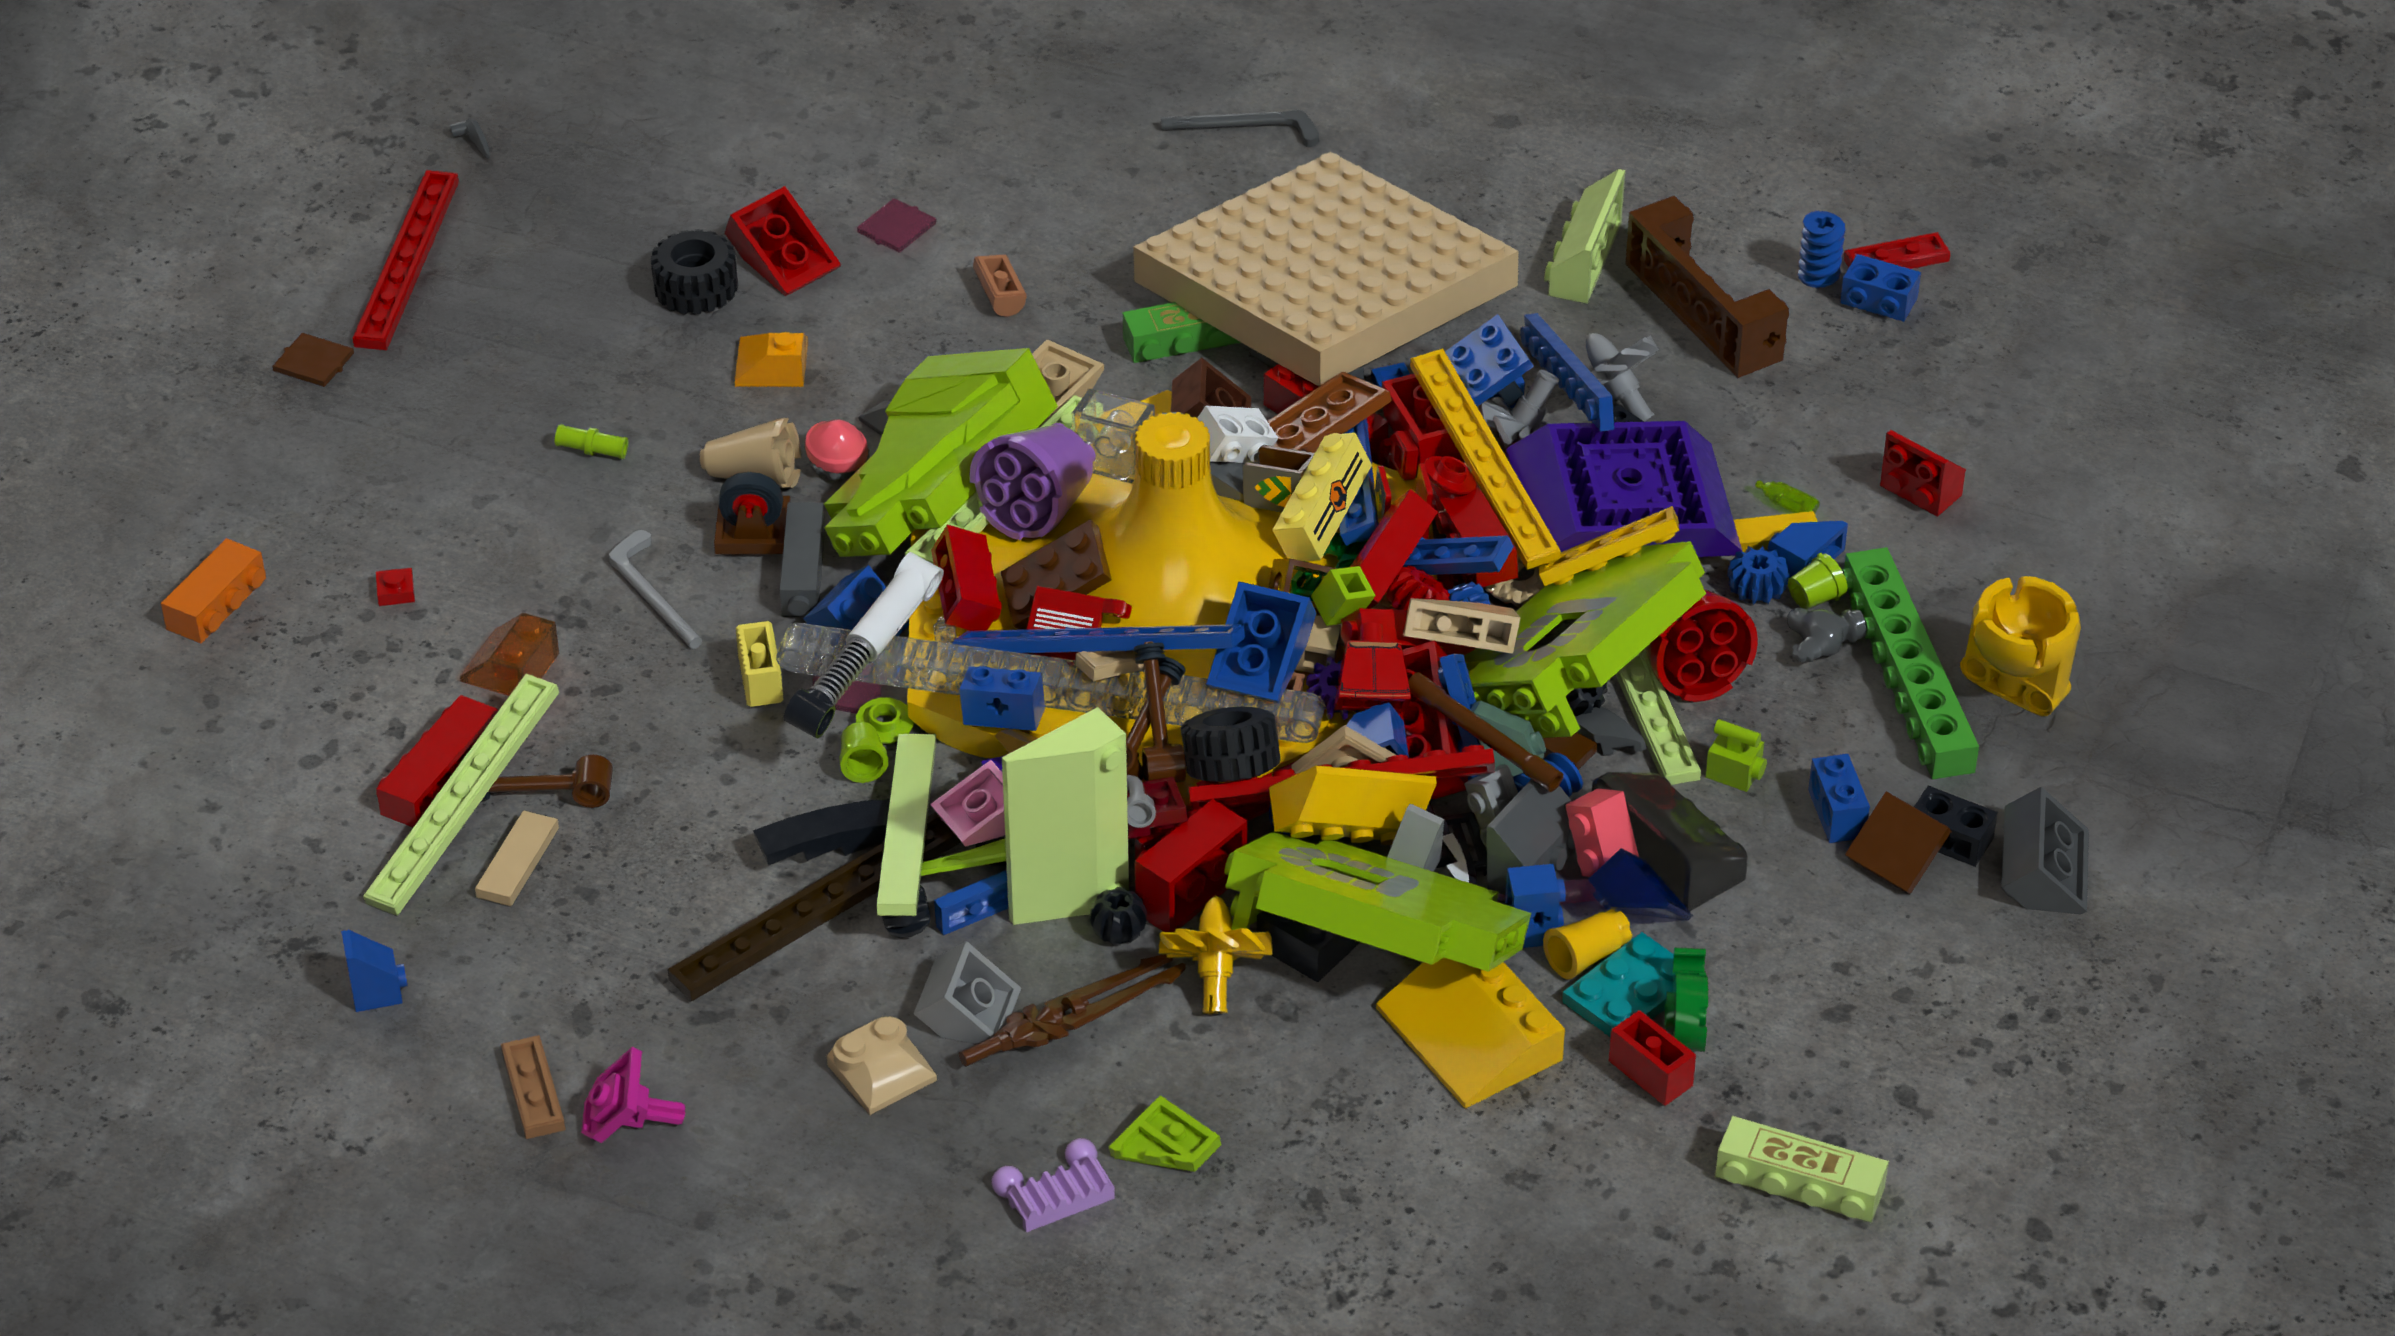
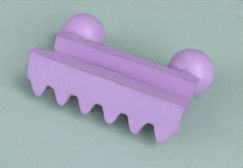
M1078 1138L1069 1143L1065 1151L1066 1161L1071 1166L1069 1170L1059 1166L1055 1175L1051 1176L1047 1171L1043 1172L1040 1181L1036 1182L1033 1177H1030L1025 1186L1023 1175L1017 1168L1003 1166L996 1170L992 1177L993 1190L997 1195L1008 1198L1012 1209H1017L1023 1219V1228L1026 1232L1115 1199L1114 1186L1097 1160V1149L1091 1141Z

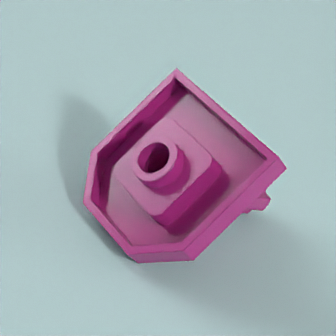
M631 1047L597 1077L584 1102L581 1133L602 1143L622 1125L642 1128L644 1120L680 1125L683 1123L686 1108L680 1102L649 1098V1088L639 1084L642 1051Z

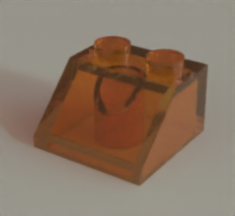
M521 613L494 629L460 675V682L510 696L525 674L542 679L560 654L556 623L551 620Z

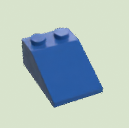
M1238 582L1225 625H1244L1245 639L1234 648H1217L1206 683L1207 687L1279 703L1307 646L1317 614L1310 598Z

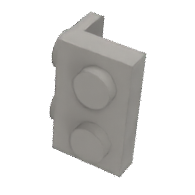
M1499 765L1495 767V773L1481 774L1464 783L1468 793V805L1473 813L1476 814L1481 828L1480 837L1486 847L1487 826L1518 794L1508 765Z

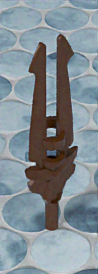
M1167 954L1144 958L1140 960V964L1135 968L1117 973L1044 1002V1007L1040 1010H1037L1036 1006L1032 1003L1023 1008V1013L1014 1012L1008 1016L1006 1025L996 1032L992 1038L959 1052L960 1061L967 1067L1001 1050L1007 1051L1022 1046L1040 1047L1047 1045L1049 1040L1068 1036L1069 1033L1065 1029L1075 1030L1107 1014L1158 984H1172L1185 971L1186 966L1184 963L1178 964L1098 1002L1089 1004L1088 999L1173 961V958H1167ZM1071 1008L1072 1013L1066 1015L1065 1011Z

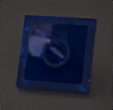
M1622 848L1588 879L1596 889L1592 893L1593 896L1607 910L1612 907L1625 914L1686 921L1694 916L1646 860Z

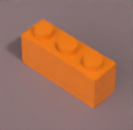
M226 538L161 602L166 630L202 643L212 632H215L220 627L221 623L234 610L241 606L242 602L256 588L262 585L266 579L262 553Z

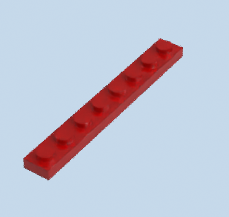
M1471 745L1462 748V752L1447 754L1445 750H1433L1424 753V757L1409 759L1408 755H1394L1386 758V762L1371 764L1370 760H1355L1348 763V767L1342 768L1436 776V780L1495 773L1493 748L1484 749L1483 745ZM1328 764L1317 765V766L1333 767L1332 765H1328ZM1291 769L1273 772L1272 777L1257 778L1256 776L1226 783L1199 781L1197 786L1189 787L1192 810L1202 808L1212 799L1225 807L1270 802L1269 787L1296 775L1295 771Z

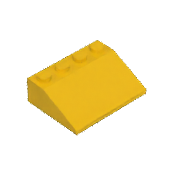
M1442 958L1433 965L1423 962L1376 1003V1009L1465 1109L1563 1061L1565 1028L1504 962L1489 972L1447 958Z

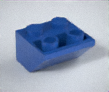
M867 565L845 576L803 619L826 647L840 652L846 645L848 634L884 591L886 586L872 568ZM909 619L898 631V633L887 645V647L883 650V652L909 626Z

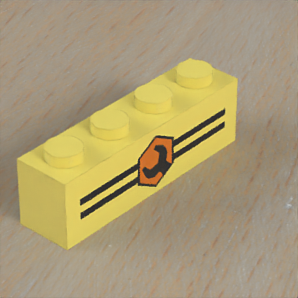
M1333 433L1324 436L1272 529L1287 558L1300 561H1317L1322 559L1372 467L1356 433Z

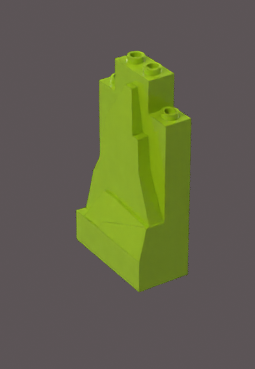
M1029 348L928 356L904 379L885 410L888 420L878 449L824 503L831 517V521L824 528L840 557L890 555L914 530L941 528L977 491L975 483L970 482V467L976 452L983 445L998 436L1038 428L1053 413L1058 405Z

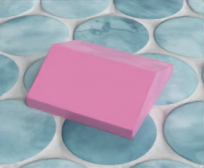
M992 760L985 763L930 804L964 846L1005 835L1002 771Z

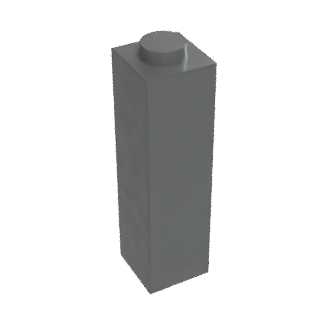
M788 502L780 582L782 617L806 616L819 603L825 539L823 502Z

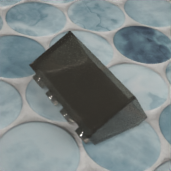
M1606 772L1593 780L1592 791L1595 789L1624 791L1640 863L1635 866L1685 912L1692 911L1746 880L1748 856L1744 847L1722 831L1715 821L1710 820L1697 809L1690 799L1680 794L1665 777L1657 773Z

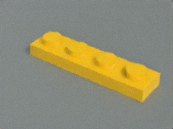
M1673 506L1561 552L1559 560L1539 566V575L1544 586L1552 583L1555 585L1564 584L1570 581L1574 574L1586 569L1588 571L1598 570L1605 566L1608 560L1620 555L1621 557L1632 556L1641 550V546L1651 542L1663 543L1668 541L1675 535V532L1680 531L1676 512Z

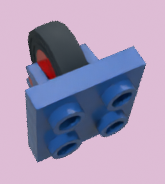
M1498 314L1445 351L1477 407L1497 392L1509 406L1515 404L1523 395L1515 380L1534 367Z

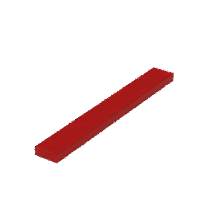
M425 171L354 333V347L387 351L459 184L458 173Z

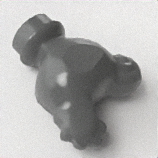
M1795 608L1787 616L1789 628L1800 634L1803 638L1802 643L1795 644L1792 648V657L1800 662H1813L1814 659L1821 656L1835 655L1840 651L1843 641L1847 640L1848 642L1855 643L1857 639H1862L1866 636V624L1860 610L1851 611L1846 609L1839 616L1824 609L1808 611L1805 608Z

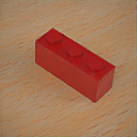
M947 524L931 549L934 565L944 570L938 589L945 624L970 631H987L992 622L998 620L1002 603L999 601L997 593V579L993 573L992 554L988 549L986 535Z

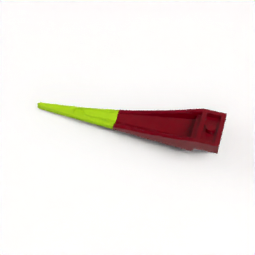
M1173 776L1142 782L1145 794L1154 801L1156 816L1150 825L1143 828L1133 827L1128 823V839L1151 835L1150 828L1152 827L1167 829L1176 826L1180 822L1188 821L1186 806ZM1127 790V798L1130 797L1129 790ZM1005 839L950 856L922 862L921 876L1006 861Z

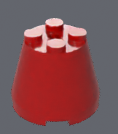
M1705 590L1706 594L1645 648L1657 680L1665 689L1674 695L1680 696L1685 701L1700 702L1711 700L1734 688L1731 683L1737 679L1747 664L1752 665L1757 652V630L1751 617L1736 602L1708 590Z

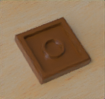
M1886 791L1845 855L1850 860L1911 895L1951 833L1949 827Z

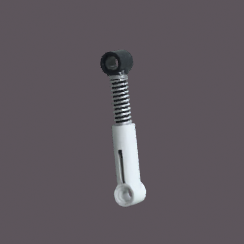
M909 552L900 562L892 581L848 634L846 645L836 658L833 659L832 663L829 664L821 677L818 678L814 686L807 690L800 688L793 695L786 707L783 717L784 721L817 739L820 738L834 717L836 710L834 705L837 704V700L844 695L866 664L875 661L921 602L923 600L928 601L934 595L941 583L944 570Z

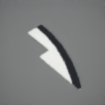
M1457 831L1443 836V841L1458 861L1446 865L1455 879L1477 885L1474 861L1462 834Z

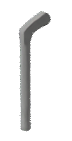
M644 530L633 532L609 553L611 566L626 578L691 649L698 648L702 643V639L630 563V557L651 545V534Z

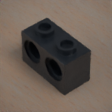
M1929 785L1914 805V808L1944 824L1951 830L1938 853L1974 867L1977 866L1994 839L1997 811Z

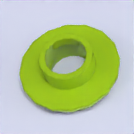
M890 697L870 700L861 706L856 714V723L865 722L874 726L882 744L896 743L898 741V734H910L914 726V722L908 717V706L902 701ZM887 715L894 719L889 722H881L876 718Z

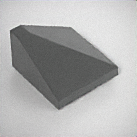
M891 400L880 402L861 414L859 420L882 436L888 420L885 410Z

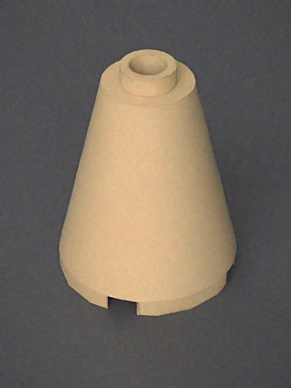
M779 418L708 441L705 448L700 451L701 467L707 471L709 476L725 479L738 473H761L772 478L780 488H794L798 483L801 469L794 470L795 459L801 458V448L794 423H787L788 418Z

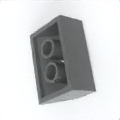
M1531 779L1487 826V889L1506 895L1507 868L1553 864L1556 872L1563 868L1566 860L1576 851L1565 807L1572 800L1560 786L1554 791L1549 792Z
M2042 787L2005 805L2004 845L2002 852L2003 871L2001 879L2004 892L2010 898L2017 900L2026 909L2080 915L2087 912L2089 829Z

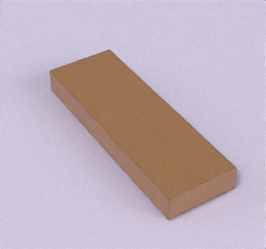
M540 1035L502 1043V1055L526 1139L566 1130Z

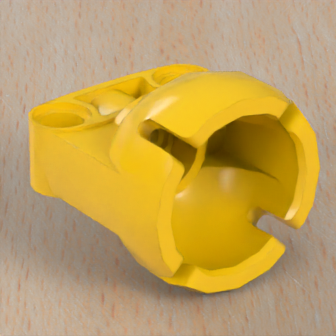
M2020 577L2014 595H2010L2013 589L2011 578L1997 580L1985 588L1973 608L1966 654L1960 662V669L1967 679L1988 692L2036 715L2048 716L2071 691L2069 679L2081 631L2080 617L2075 602L2069 593L2055 583L2037 577Z

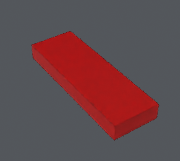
M1935 232L1844 250L1843 260L1849 268L1856 255L1860 254L1914 269L1949 262L1951 252L1939 233Z

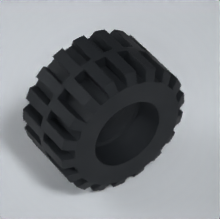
M695 229V231L684 230L679 234L673 233L669 235L668 239H662L658 242V247H654L652 251L651 267L654 294L662 305H667V309L672 311L679 310V313L683 314L688 312L701 314L704 311H715L716 307L722 308L727 304V301L734 298L735 292L738 290L736 256L734 246L731 242H727L726 237L722 235L716 236V232L712 231L703 232L701 229Z
M1246 706L1220 708L1196 715L1181 725L1186 771L1192 778L1209 782L1244 780L1268 772L1278 766L1281 761L1275 715L1268 710Z

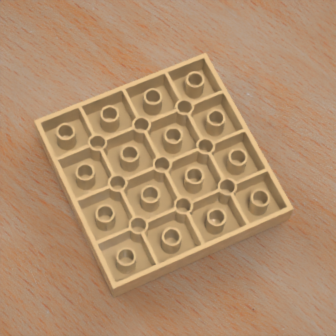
M1332 152L1325 153L1311 162L1300 165L1286 174L1275 177L1261 186L1252 188L1236 198L1227 200L1223 204L1202 212L1198 216L1184 223L1177 224L1173 228L1159 235L1152 236L1133 247L1134 281L1171 303H1177L1192 315L1319 387L1342 371L1349 373L1518 286V250Z

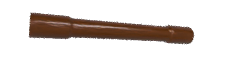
M1417 672L1408 680L1410 693L1430 708L1438 710L1481 742L1493 748L1494 751L1520 768L1526 776L1547 791L1552 792L1560 785L1563 779L1562 772L1538 755L1530 753L1470 711L1423 674Z

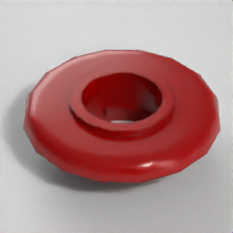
M1431 456L1425 460L1429 479L1439 488L1458 495L1469 494L1475 490L1477 483L1474 476L1459 459L1451 456Z

